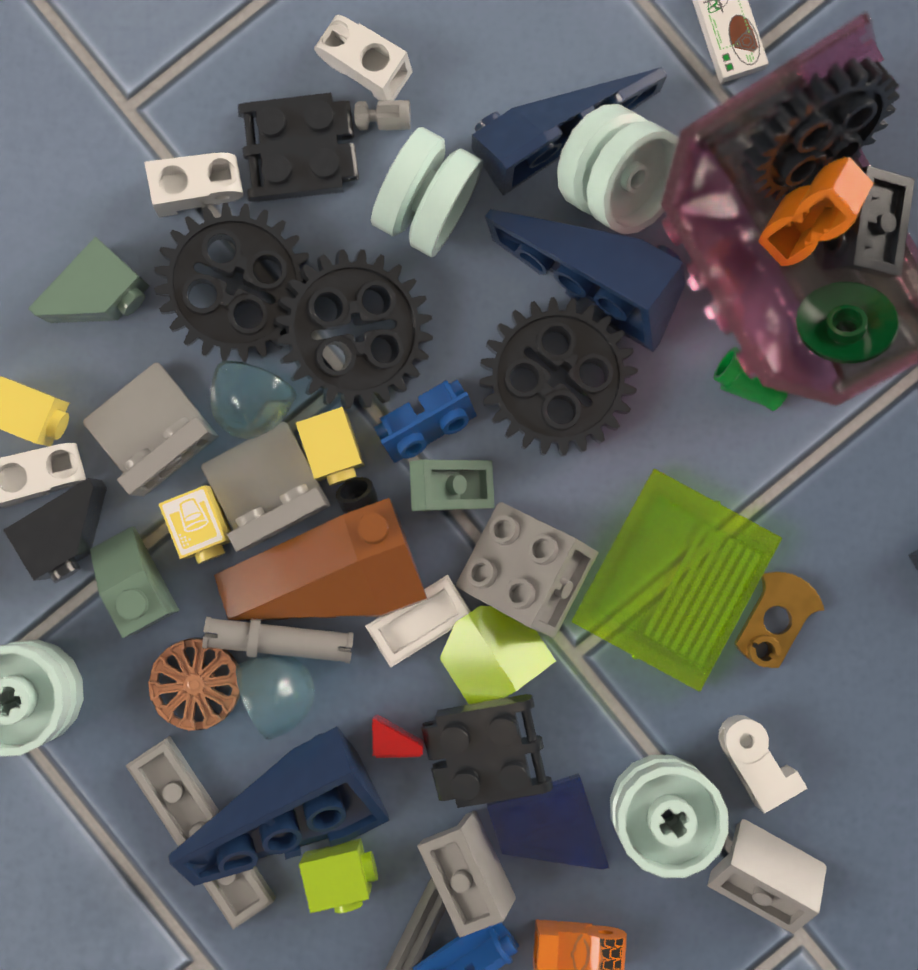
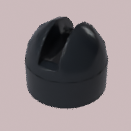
M356 477L348 480L336 491V499L345 514L378 502L373 483L366 477Z

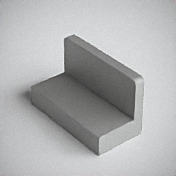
M475 810L465 814L457 826L424 838L417 847L459 938L505 920L516 896Z
M742 819L736 825L730 853L711 870L707 886L794 934L819 914L827 867L818 859L753 823Z

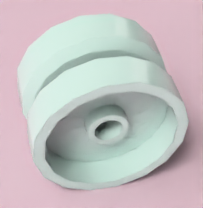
M620 104L603 105L587 114L572 130L561 151L557 168L558 188L567 202L592 215L597 221L623 235L638 233L653 224L661 216L677 193L685 170V150L679 137L668 130L646 120Z
M419 127L409 137L392 164L374 204L371 223L393 237L405 231L411 224L409 231L410 246L432 258L444 246L459 221L480 177L483 160L461 148L452 152L443 162L445 156L444 138L424 127Z
M42 640L16 641L0 645V756L23 755L63 735L77 719L84 700L83 679L74 660L59 646Z
M649 755L631 763L617 778L610 796V819L626 853L643 870L662 878H685L706 869L721 853L728 835V810L720 791L691 762L674 755ZM671 809L672 815L667 819H663L661 815L664 811Z

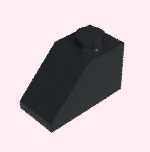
M88 478L4 529L5 534L33 581L52 578L53 582L57 583L81 569L78 561L91 554L90 549L93 546L107 490L102 480Z

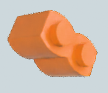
M850 157L831 162L816 175L811 185L799 187L788 193L781 200L758 242L781 266H790L801 262L814 251L819 241L838 237L851 227L873 186V182Z

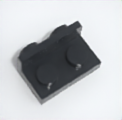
M871 166L861 167L860 169L873 182V186L851 227L838 237L824 241L823 269L828 271L852 269L884 278L901 277L915 179Z

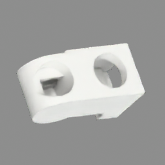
M341 15L334 17L314 47L316 53L328 65L372 91L374 97L380 101H393L413 72L405 50L360 23L358 25Z
M210 153L144 162L152 205L159 218L178 214L177 211L204 207L205 204L233 202L243 196L237 158L234 154Z
M58 444L0 458V507L20 504L25 500L50 494L49 492L76 486L86 480L77 444Z
M743 715L729 717L722 723L718 736L720 745L754 805L764 814L807 789L798 771L788 765L779 768L768 749L769 737L760 723Z

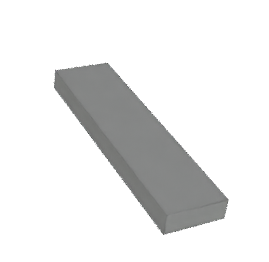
M170 736L125 765L178 847L220 812ZM256 866L252 870L203 883L232 929L272 904L276 899V896Z

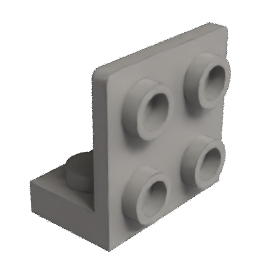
M153 363L83 420L86 428L123 473L117 478V481L129 495L144 497L219 437L165 368L159 363Z
M281 422L208 460L201 466L233 528V531L227 533L236 552L247 551L331 506L319 481L314 479L309 462L289 424L286 422Z
M499 502L469 557L456 586L522 624L555 638L599 552L578 539L503 502Z

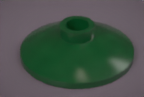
M835 282L815 289L802 301L796 316V330L800 340L807 349L825 360L841 364L862 363L882 355L893 344L899 327L898 313L891 300L879 290L857 282Z

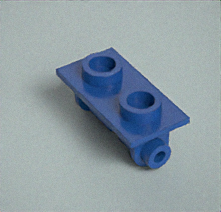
M457 379L451 383L445 380L418 396L417 398L425 410L416 415L408 402L387 415L380 417L381 423L374 426V429L394 464L403 458L408 459L417 456L429 443L445 434L450 435L459 432L471 419L477 417L467 392L464 391Z
M500 922L466 936L456 937L412 968L413 970H498L506 963L509 965L513 962L512 956L519 952L518 947L520 945L503 922Z

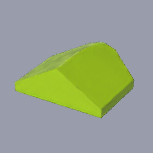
M479 606L457 620L439 658L468 704L505 698L518 691L556 662L536 630L492 606Z

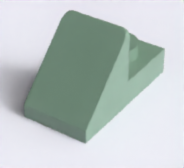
M423 459L410 461L412 511L495 508L492 460Z

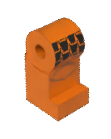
M535 919L534 970H625L627 933L619 928L592 925V923Z

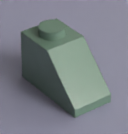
M94 237L28 309L35 316L49 323L118 321L122 315L129 316L141 306L145 300L144 292L150 285L109 247Z
M135 526L90 549L99 595L122 638L137 634L180 611Z

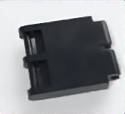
M332 93L245 102L237 106L238 116L244 118L247 146H244L242 151L243 158L249 161L251 188L247 190L248 201L262 202L344 192V182L359 180L355 144H338L340 140L354 138L350 101L333 102ZM255 117L256 124L258 126L260 144H256L253 118ZM258 159H262L261 168L265 185L261 187Z
M531 694L437 710L436 720L427 721L422 724L421 730L428 759L431 761L445 759V761L433 763V768H431L439 801L455 799L457 808L544 794L553 790L552 779L545 775L540 750L544 748L542 736L536 735L531 709L535 705ZM516 712H521L527 737L521 736ZM528 753H531L535 778H531L526 758Z

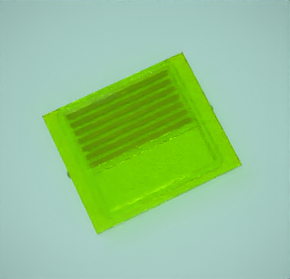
M654 468L571 622L631 654L633 659H640L700 692L778 548L782 537L721 505L719 501H714Z

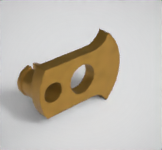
M767 572L759 574L763 583L761 596L734 644L746 658L756 665L779 668L806 619L812 613L825 611L816 590L802 578L785 572ZM773 606L783 607L789 615L787 628L777 634L770 633L766 629L763 619L766 611ZM762 642H766L768 646L767 654L762 658H758L756 648L752 646L754 643L759 645Z

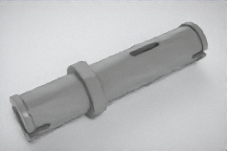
M206 617L204 632L207 633L203 636L202 648L205 649L216 648L245 651L248 657H257V653L340 661L348 664L351 661L353 632L343 633L261 624V619L251 618V622L213 619L212 617Z

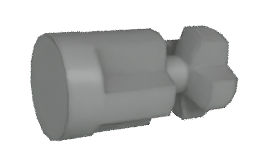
M410 100L378 101L376 109H369L366 101H358L354 108L355 125L359 130H368L369 122H377L379 130H410Z

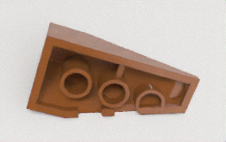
M390 498L343 514L214 575L227 619L231 621H251V618L286 620L288 618L306 617L336 618L337 616L382 617L428 600L400 519Z

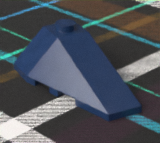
M660 67L513 107L501 116L498 112L491 113L475 126L474 130L476 132L472 134L471 149L477 157L483 160V167L504 196L560 159L561 151L572 130L587 114L603 105L620 104L632 111L661 91L667 74Z
M494 209L488 211L485 219L494 242L538 274L545 275L548 271L554 273L557 282L566 289L565 294L575 299L576 302L580 298H588L605 312L601 319L608 315L612 317L609 324L610 327L616 331L623 330L625 336L654 352L685 287L684 262L681 261L680 257L673 250L663 245L655 247L639 238Z
M335 727L325 733L316 735L311 740L288 752L169 854V864L193 886L252 870L256 866L258 859L284 853L285 859H290L302 855L300 847L326 839L329 840L330 847L348 842L390 821L357 751L341 730Z

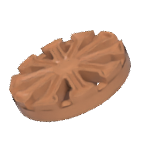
M203 638L185 639L165 649L153 663L148 681L150 700L153 702L158 715L168 723L188 731L208 729L224 720L237 705L242 689L240 668L233 655L226 649L202 648ZM187 647L195 649L193 664H191L185 652ZM209 649L215 652V659L208 665H204L206 651ZM171 655L175 656L181 670L168 664L167 659ZM222 664L228 666L230 670L228 675H215L214 672ZM160 673L176 680V682L161 684L159 682ZM229 685L233 688L231 695L227 696L216 690V686ZM178 692L168 704H164L161 698L162 694ZM208 699L222 705L223 710L219 714L215 713ZM186 700L183 718H180L174 714V711ZM197 704L204 716L203 721H196L194 719Z

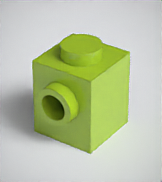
M361 838L331 847L327 846L306 851L299 863L310 913L334 908L335 913H346L356 910L363 905L364 900L369 899L372 882L378 881L373 852H364Z

